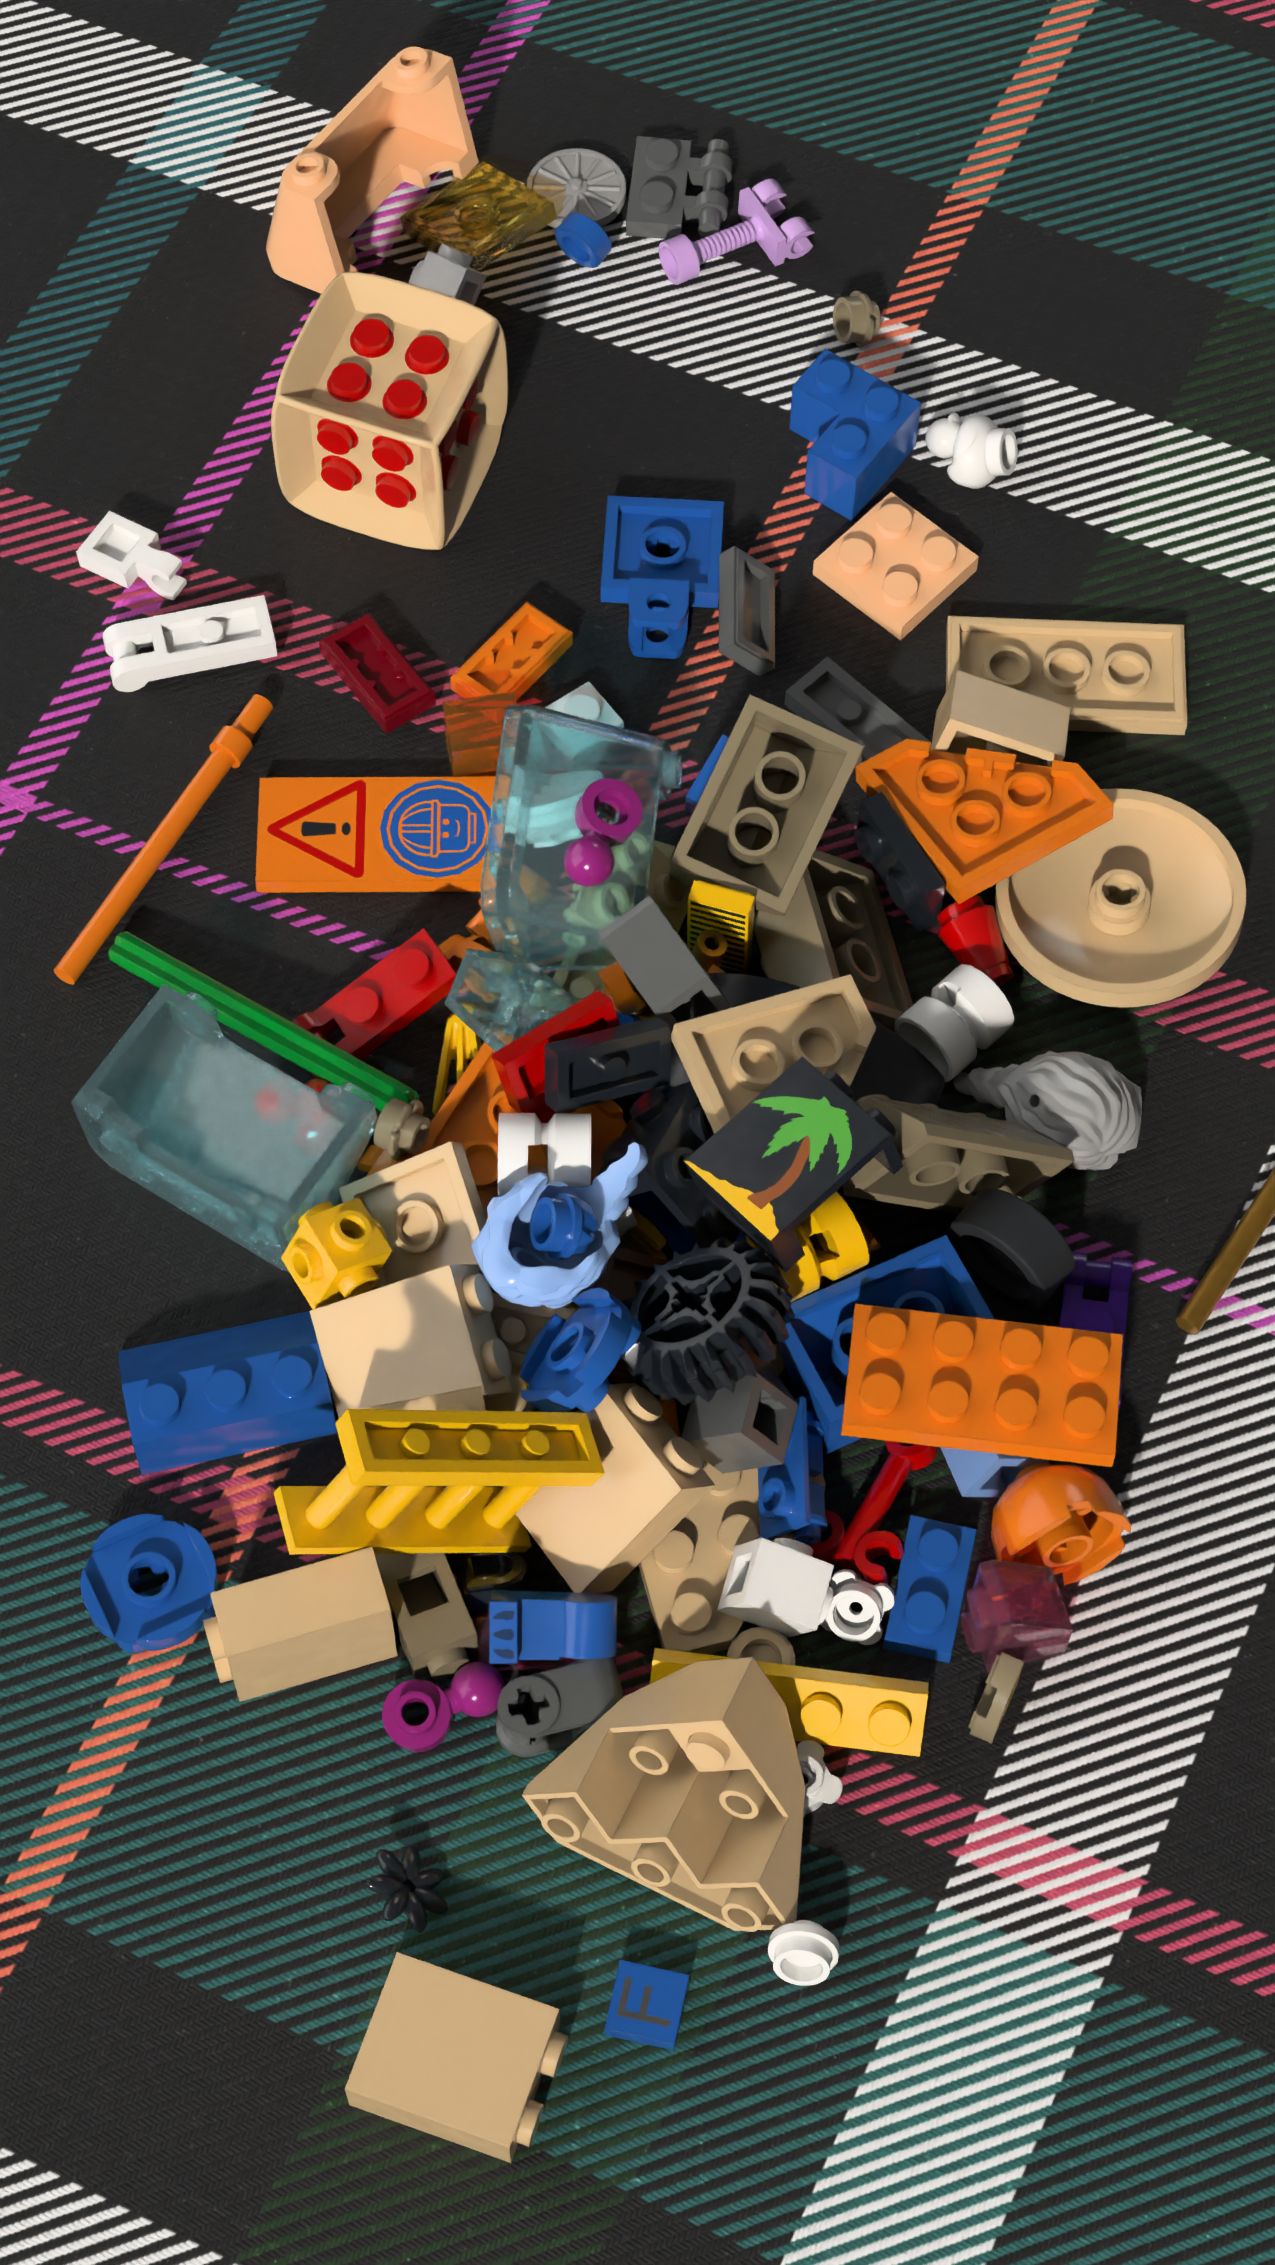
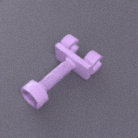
M766 179L755 185L752 189L747 187L740 190L738 216L743 223L701 238L695 242H691L683 234L662 241L659 244V257L668 279L673 284L678 285L699 276L700 263L755 241L759 243L774 266L783 264L785 258L797 259L812 249L813 245L807 236L815 232L803 217H793L785 221L778 228L773 219L786 209L779 198L787 196V194L775 179Z

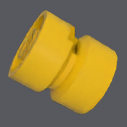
M837 1191L794 1228L805 1255L786 1272L778 1265L777 1267L790 1286L789 1291L793 1296L791 1302L819 1289L821 1276L824 1275L834 1281L868 1264L869 1253L862 1230L848 1204ZM746 1236L747 1242L752 1247L759 1248Z

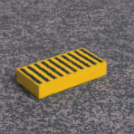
M694 880L688 897L687 945L691 951L701 932L704 930L718 931L724 935L728 943L720 966L746 973L752 956L755 896L708 882Z

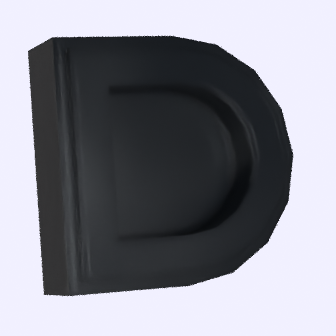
M515 1552L455 1553L456 1572L462 1598L468 1612L489 1610L491 1590L528 1591L527 1563L519 1554Z

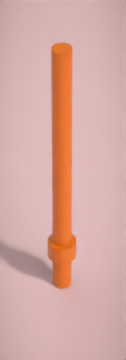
M258 694L253 695L231 726L222 727L209 745L210 756L54 968V973L62 981L71 985L75 984L230 768H238L253 748L251 739L273 710V705L268 699Z

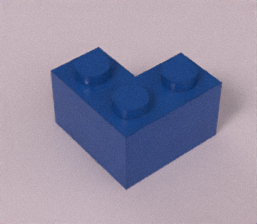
M824 349L792 388L790 430L814 443L807 454L804 494L853 521L916 447L921 402L831 351Z

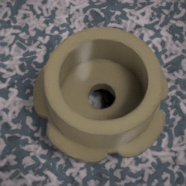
M853 291L849 297L837 299L833 309V327L836 337L841 343L855 342L857 347L861 348L872 339L873 335L878 333L881 323L880 310L877 303L871 301L867 294L861 293V291Z
M393 1098L380 1113L374 1130V1144L379 1148L387 1150L388 1155L392 1156L393 1160L400 1161L408 1153L417 1154L424 1146L430 1131V1120L422 1116L424 1112L422 1102L413 1099L409 1104Z

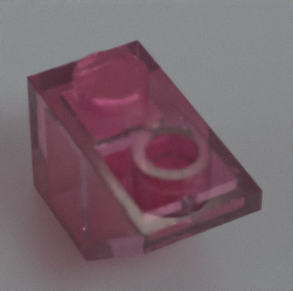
M989 1560L979 1563L973 1589L967 1591L968 1612L961 1614V1622L971 1653L981 1651L987 1672H990L996 1656H1000L1002 1652L1022 1660L1024 1663L1065 1653L1073 1629L1052 1567L1000 1560Z

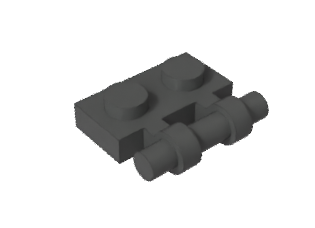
M637 136L626 216V236L670 239L682 234L683 223L698 224V233L704 238L719 232L721 223L726 220L728 215L729 201L724 192L725 185L731 181L733 162L729 157V144L722 139L711 140L708 143L707 154L702 158L691 157L692 140ZM687 185L703 186V190L699 195H686Z

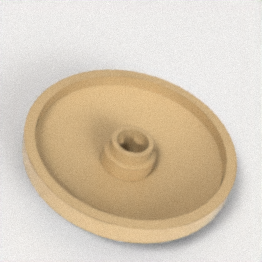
M1121 788L1101 789L1114 804L1112 820L996 883L995 908L999 928L1006 945L1021 966L1041 983L1060 994L1089 1004L1120 1008L1141 1007L1169 1001L1190 992L1211 978L1226 962L1236 946L1241 933L1246 907V884L1242 866L1236 852L1220 830L1207 818L1185 804L1147 791Z

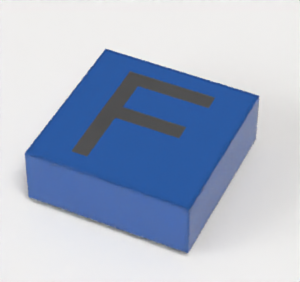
M620 1960L604 2035L674 2051L689 1983V1975Z

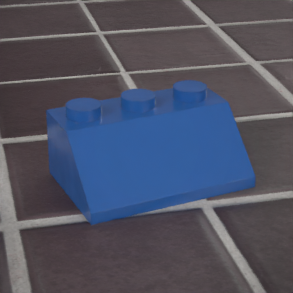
M947 1235L791 1303L795 1317L785 1325L789 1338L784 1342L778 1343L796 1399L799 1397L806 1398V1410L813 1411L817 1421L823 1427L822 1447L826 1454L862 1439L841 1435L855 1304L995 1320Z
M310 1311L118 1351L121 1384L131 1438L142 1475L337 1433L328 1380Z

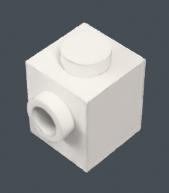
M761 1537L737 1545L734 1548L717 1611L760 1627L774 1629L786 1637L815 1631L818 1625L826 1619L832 1605L833 1589L829 1587L834 1565L812 1557L814 1550L810 1546L792 1539L776 1538L772 1542Z

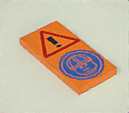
M502 776L260 778L255 877L257 893L502 891L503 825L496 810L497 804L503 799Z

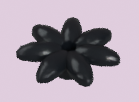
M412 1845L405 1849L401 1862L388 1850L380 1849L376 1852V1859L385 1875L370 1877L365 1881V1885L369 1890L384 1895L386 1902L383 1907L382 1917L385 1921L396 1919L405 1910L412 1927L421 1933L427 1926L426 1910L440 1915L448 1911L447 1902L441 1895L431 1890L443 1880L444 1872L439 1868H431L419 1872L420 1855L415 1846Z

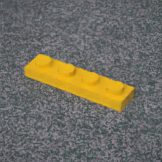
M655 1648L650 1684L697 1661L733 1658ZM756 1661L786 1704L794 1741L811 1740L823 1745L920 1757L928 1700V1682Z

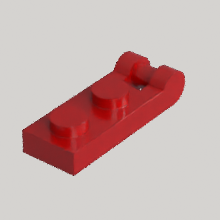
M423 928L314 1012L304 1013L292 1022L327 1041V1036L340 1027L346 1037L334 1046L362 1060L463 984L464 981L433 937ZM312 1073L315 1079L320 1078Z

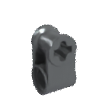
M611 1657L582 1659L562 1668L529 1676H520L511 1680L501 1690L497 1702L496 1736L501 1746L510 1754L519 1757H535L539 1754L569 1747L624 1697L614 1659ZM521 1692H525V1695L519 1696ZM528 1709L532 1718H538V1723L527 1725L523 1715H516L517 1711Z

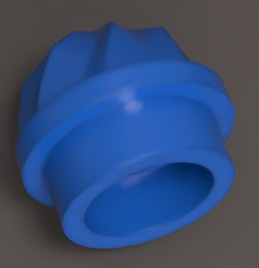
M561 1192L553 1198L543 1197L536 1203L530 1219V1239L535 1249L546 1251L552 1259L566 1260L573 1254L586 1253L591 1242L596 1240V1233L598 1231L596 1215L592 1206L582 1199L577 1198L571 1193Z

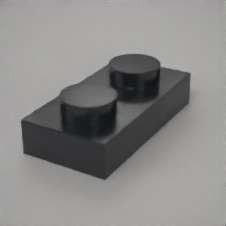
M658 1016L545 1044V1104L558 1114L670 1084L671 1025Z

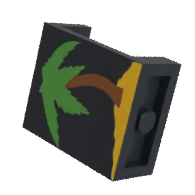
M803 1056L684 1161L699 1193L757 1247L761 1248L766 1255H769L784 1272L788 1271L805 1255L794 1228L871 1159L875 1158L893 1175L903 1167L894 1140L899 1135L889 1119L873 1106L864 1111L853 1101L854 1094L836 1072L827 1068L821 1073Z

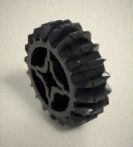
M724 1236L717 1239L710 1247L699 1240L690 1252L682 1254L675 1250L673 1259L663 1266L653 1264L654 1273L647 1280L634 1282L637 1294L622 1302L628 1307L630 1315L638 1320L642 1326L641 1333L635 1344L621 1355L622 1360L628 1367V1371L639 1385H643L649 1392L656 1394L663 1402L676 1398L684 1406L690 1403L697 1395L709 1403L717 1390L726 1388L734 1393L736 1382L746 1375L757 1378L756 1367L762 1361L776 1359L773 1345L784 1342L789 1338L785 1325L795 1317L791 1308L793 1296L789 1291L790 1286L773 1259L769 1255L766 1256L761 1248L752 1247L745 1239L732 1244Z

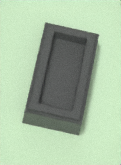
M733 546L719 554V653L756 675L762 676L775 669V571L736 546Z

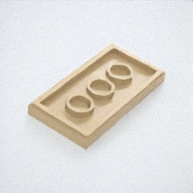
M948 616L946 691L956 671L960 670L1070 707L1068 731L1185 735L1187 727L1184 625Z

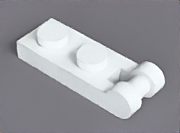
M264 595L121 622L109 626L103 632L105 651L114 660L110 666L112 683L115 689L122 692L139 690L149 681L278 656ZM154 647L153 652L137 654L140 648Z

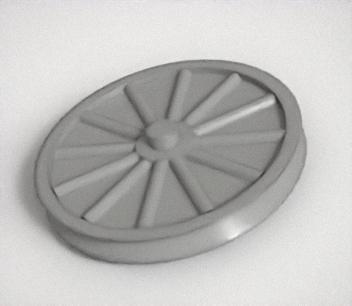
M585 148L563 149L545 156L533 167L527 180V199L536 217L555 229L571 212L583 214L596 222L600 227H603L615 219L622 210L626 200V181L620 167L608 156Z

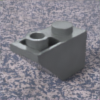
M650 895L598 933L656 1016L671 1025V1033L676 1023L732 1008L710 974Z
M762 1361L756 1367L757 1378L746 1375L737 1381L734 1393L726 1388L717 1390L709 1403L699 1395L690 1402L681 1438L688 1441L698 1451L703 1460L721 1473L784 1464L798 1403L767 1361Z

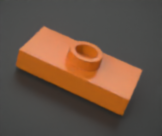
M526 602L450 677L451 690L497 721L573 645V632L529 602Z

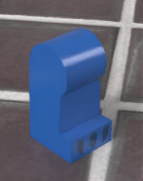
M491 1590L489 1601V1664H517L518 1660H559L560 1657L601 1659L617 1655L616 1597L596 1593Z

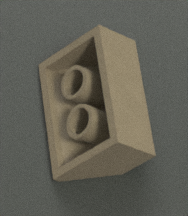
M750 694L670 860L669 877L689 887H692L694 880H700L753 894L755 896L754 910L785 916L864 746Z
M816 849L785 916L754 910L753 928L761 952L760 963L765 975L769 979L807 987L851 974L872 1019L895 1032V1020L913 1005L871 869Z
M876 1094L860 1098L855 1103L864 1111H867L871 1106L877 1108L893 1124L899 1135L894 1140L903 1167L893 1175L873 1158L842 1185L845 1196L960 1214L981 1189L997 1188L1021 1199L1075 1160L1072 1149L1014 1122L987 1118L982 1113L966 1114L939 1109L934 1104L917 1105L890 1100L885 1095Z

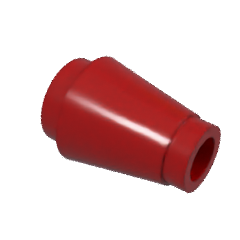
M975 895L960 904L954 902L938 914L937 919L942 927L938 935L960 964L971 965L982 971L998 987L1008 982L1014 976L1009 966L1010 962L994 906L986 905L981 895Z

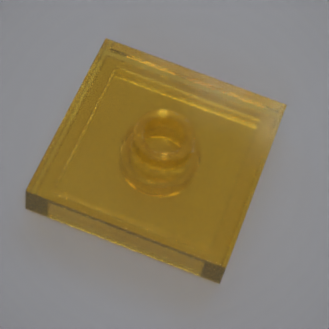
M486 162L480 163L463 179H456L400 217L404 234L435 253H438L441 244L444 243L472 256L473 259L469 267L478 272L557 219L552 201Z

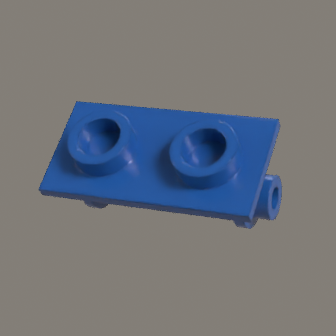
M799 1397L795 1399L798 1403V1408L784 1464L758 1468L760 1538L772 1541L788 1533H794V1540L806 1545H813L821 1541V1532L828 1528V1521L825 1517L824 1486L809 1481V1476L816 1477L823 1474L822 1436L824 1431L821 1423L817 1421L815 1413L806 1410V1398Z

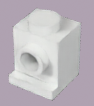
M442 243L438 253L428 251L425 259L415 266L410 276L409 284L436 291L475 305L487 275L469 267L473 259L472 256Z

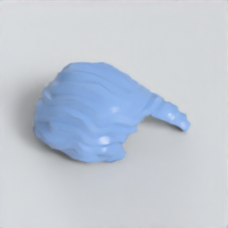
M636 1142L628 1145L626 1155L610 1164L607 1170L596 1177L590 1186L573 1187L566 1185L562 1181L547 1183L548 1177L543 1172H539L517 1182L505 1195L492 1198L487 1206L488 1218L486 1224L471 1244L475 1258L490 1287L511 1303L529 1307L545 1305L553 1309L573 1302V1298L592 1288L605 1274L607 1262L620 1243L615 1221L627 1209L629 1204L628 1195L636 1189L638 1174L648 1163L645 1148ZM561 1192L571 1193L592 1206L598 1224L596 1240L591 1242L587 1252L573 1254L566 1260L550 1258L546 1251L535 1249L530 1239V1219L536 1203L543 1197L553 1198Z

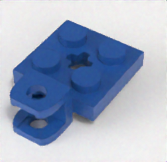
M608 496L601 576V602L629 604L628 643L634 656L661 659L679 658L683 654L687 643L689 607L718 608L719 554H721L724 501ZM664 545L669 546V552L673 556L659 558L652 554L656 553L657 546ZM654 630H661L669 637L663 642H653L647 638V634Z

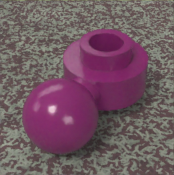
M611 778L597 780L587 787L576 804L575 821L584 837L576 839L567 848L564 855V868L569 878L578 885L595 887L604 883L611 876L615 865L614 854L610 847L618 846L627 841L641 822L643 814L641 801L636 792L626 783ZM597 812H604L609 815L613 824H608L601 820Z
M471 1662L462 1666L455 1673L451 1686L444 1690L426 1680L415 1679L405 1681L396 1686L386 1697L382 1709L384 1728L390 1738L401 1748L412 1752L429 1751L446 1739L452 1727L453 1715L462 1712L472 1717H483L497 1710L498 1698L501 1690L505 1687L503 1677L495 1667L488 1663ZM414 1702H422L429 1709L427 1720L418 1726H411L404 1720L406 1708Z

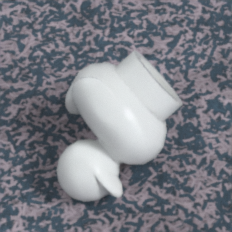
M954 412L948 418L936 420L927 430L925 440L929 451L940 458L953 457V462L948 466L947 473L958 485L971 489L983 488L993 481L996 475H1011L1015 469L1018 448L1013 430L1010 428H998L986 416H969L962 423L959 415Z

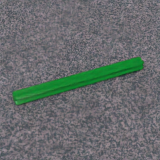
M129 932L118 934L114 944L109 948L108 956L118 966L314 1075L329 1081L341 1090L381 1112L385 1105L393 1098L409 1104L413 1099L419 1100L418 1093L412 1090L411 1087Z

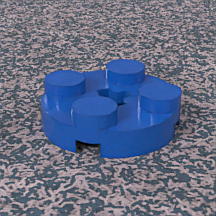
M590 1289L573 1298L572 1301L581 1308L575 1311L566 1321L555 1314L545 1324L531 1344L522 1363L519 1376L529 1384L528 1390H520V1393L524 1400L540 1412H569L577 1407L582 1412L587 1413L596 1408L609 1390L610 1382L607 1377L621 1355L627 1352L639 1338L642 1327L641 1323L630 1315L626 1305L605 1289Z
M135 1515L110 1526L98 1537L92 1546L93 1553L87 1561L85 1570L84 1568L82 1570L80 1580L82 1598L87 1612L97 1629L104 1636L115 1641L124 1651L139 1653L145 1650H162L178 1645L193 1636L202 1627L203 1620L212 1618L215 1610L210 1593L218 1591L219 1576L216 1562L205 1538L188 1524L184 1523V1526L174 1521H166L163 1515ZM151 1568L155 1576L167 1573L169 1579L161 1585L160 1593L148 1596L146 1593L137 1594L132 1590V1588L140 1584L138 1573L143 1569Z

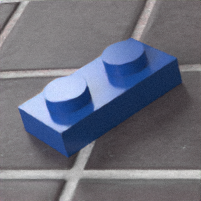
M913 1515L910 1516L903 1549L904 1555L901 1559L894 1592L895 1603L890 1611L883 1649L946 1663L950 1662L977 1529Z

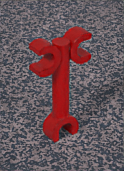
M884 1441L889 1455L847 1530L845 1531L842 1519L836 1513L825 1510L828 1528L823 1533L830 1534L831 1536L824 1542L808 1545L814 1550L812 1557L832 1565L836 1563L844 1569L855 1570L857 1567L861 1580L872 1585L879 1583L888 1584L889 1580L885 1568L871 1562L874 1558L881 1555H888L901 1560L904 1550L900 1539L895 1534L877 1530L909 1472L924 1468L934 1460L937 1455V1447L918 1444L902 1446L903 1443Z

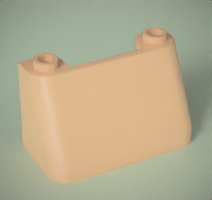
M408 47L401 50L287 165L282 173L266 243V252L275 274L322 294L328 284L340 273L358 272V269L352 266L358 259L353 242L347 239L402 181L425 189L431 183L430 174L441 170H452L454 177L463 180L479 163L452 57L421 47Z

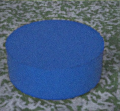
M569 213L555 230L556 241L561 250L574 262L584 267H598L612 249L611 241L605 231L596 222L583 214Z

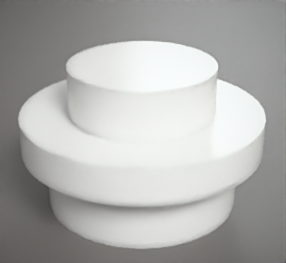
M808 1920L794 1921V1923L780 1926L772 1932L768 1943V1955L773 1962L775 1973L781 1979L795 1985L811 1986L827 1979L830 1970L838 1962L840 1947L836 1937L821 1925Z

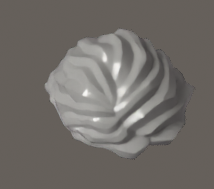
M1048 1051L1045 1054L1035 1056L1030 1061L1021 1065L1011 1064L1006 1068L995 1067L990 1069L980 1067L973 1069L969 1074L960 1072L953 1078V1084L959 1093L971 1095L980 1103L992 1104L998 1109H1005L1006 1121L1017 1123L1072 1149L1075 1161L1066 1168L1094 1171L1110 1169L1117 1162L1120 1153L1137 1148L1142 1115L1141 1088L1116 1071L1109 1061L1078 1051L1062 1053Z

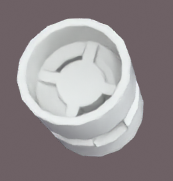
M961 964L932 988L931 997L924 996L896 1019L894 1030L896 1034L923 1054L941 1072L945 1082H948L976 1059L977 1048L982 1050L988 1048L1013 1026L1014 1015L1007 998L994 981L975 967Z
M499 1113L498 1197L508 1193L517 1182L539 1172H543L548 1177L547 1183L562 1181L566 1185L573 1187L590 1186L591 1114L555 1113L548 1123H541L535 1113ZM548 1144L547 1167L528 1166V1145Z

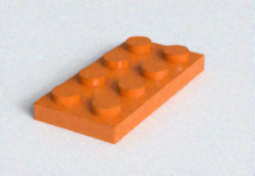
M855 1304L841 1435L1112 1467L1116 1454L1123 1334Z

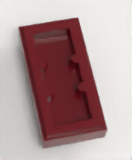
M369 613L319 640L322 656L386 734L436 705L435 692Z

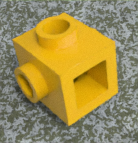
M359 1197L336 1206L332 1202H323L312 1207L298 1220L299 1228L281 1256V1259L313 1310L368 1292L378 1283L379 1277L377 1274L393 1250L388 1244L382 1225L371 1217Z

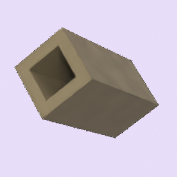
M444 1553L374 1554L390 1605L393 1625L415 1679H421L429 1675L433 1679L453 1676L462 1666L470 1663V1659L479 1656L476 1630Z

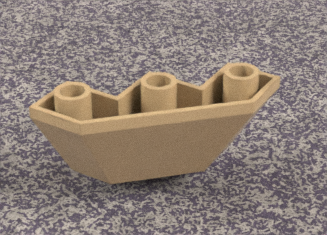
M753 1657L697 1661L624 1696L527 1784L522 1794L528 1805L540 1819L543 1828L557 1843L734 1931L775 1930L785 1924L794 1923L797 1919L805 1783L786 1704Z

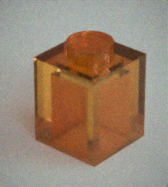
M514 692L442 702L444 736L452 777L502 776V778L525 775L524 751L534 750V737L530 715H518Z

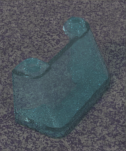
M536 705L508 706L504 717L481 877L483 918L496 953L504 961L505 970H601L617 962L598 933L649 896L648 886L659 800H668L671 788H680L682 780L680 752L671 751L667 739ZM605 778L616 779L629 785L638 795L642 804V819L627 841L618 846L610 847L615 858V865L611 876L598 886L584 887L573 882L564 868V855L567 848L576 839L584 837L575 821V807L590 784ZM597 812L601 820L608 824H613L609 815L604 812Z
M163 984L71 1101L73 1109L89 1145L109 1166L272 1265L289 1272L281 1256L299 1228L298 1220L305 1212L323 1202H332L334 1206L337 1204L341 1196L339 1188L345 1186L349 1181L374 1133L378 1120L375 1103L366 1092L348 1082H344L341 1087L327 1084L318 1093L225 1039L221 1028L215 1020L218 1012L205 998L191 991L182 995Z

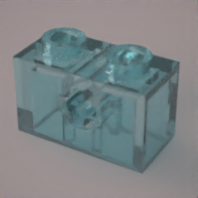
M468 948L445 1001V1005L495 1052L577 1003L570 994L527 956Z

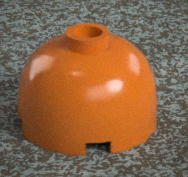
M1036 1463L1018 1473L1015 1481L1006 1488L994 1506L991 1538L995 1555L1005 1578L1014 1587L1035 1591L1044 1590L1040 1582L1042 1578L1063 1573L1065 1586L1078 1582L1104 1568L1120 1555L1124 1549L1125 1543L1121 1533L1123 1530L1131 1533V1523L1121 1502L1109 1485L1090 1469L1064 1463Z

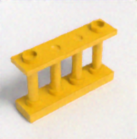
M347 1409L335 1423L346 1461L344 1468L327 1486H279L274 1492V1497L289 1555L348 1554L369 1547L373 1548L374 1554L526 1552L532 1545L528 1531L516 1516V1513L543 1486H592L605 1471L587 1413ZM427 1486H447V1487H427ZM485 1486H505V1487H485Z

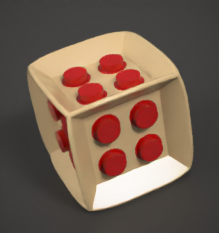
M343 272L337 275L320 295L299 333L283 366L273 402L271 432L278 482L286 500L302 512L319 520L373 538L417 549H443L455 536L468 514L491 466L500 441L502 425L508 405V363L506 340L499 321L488 312L466 301L399 280L361 272Z

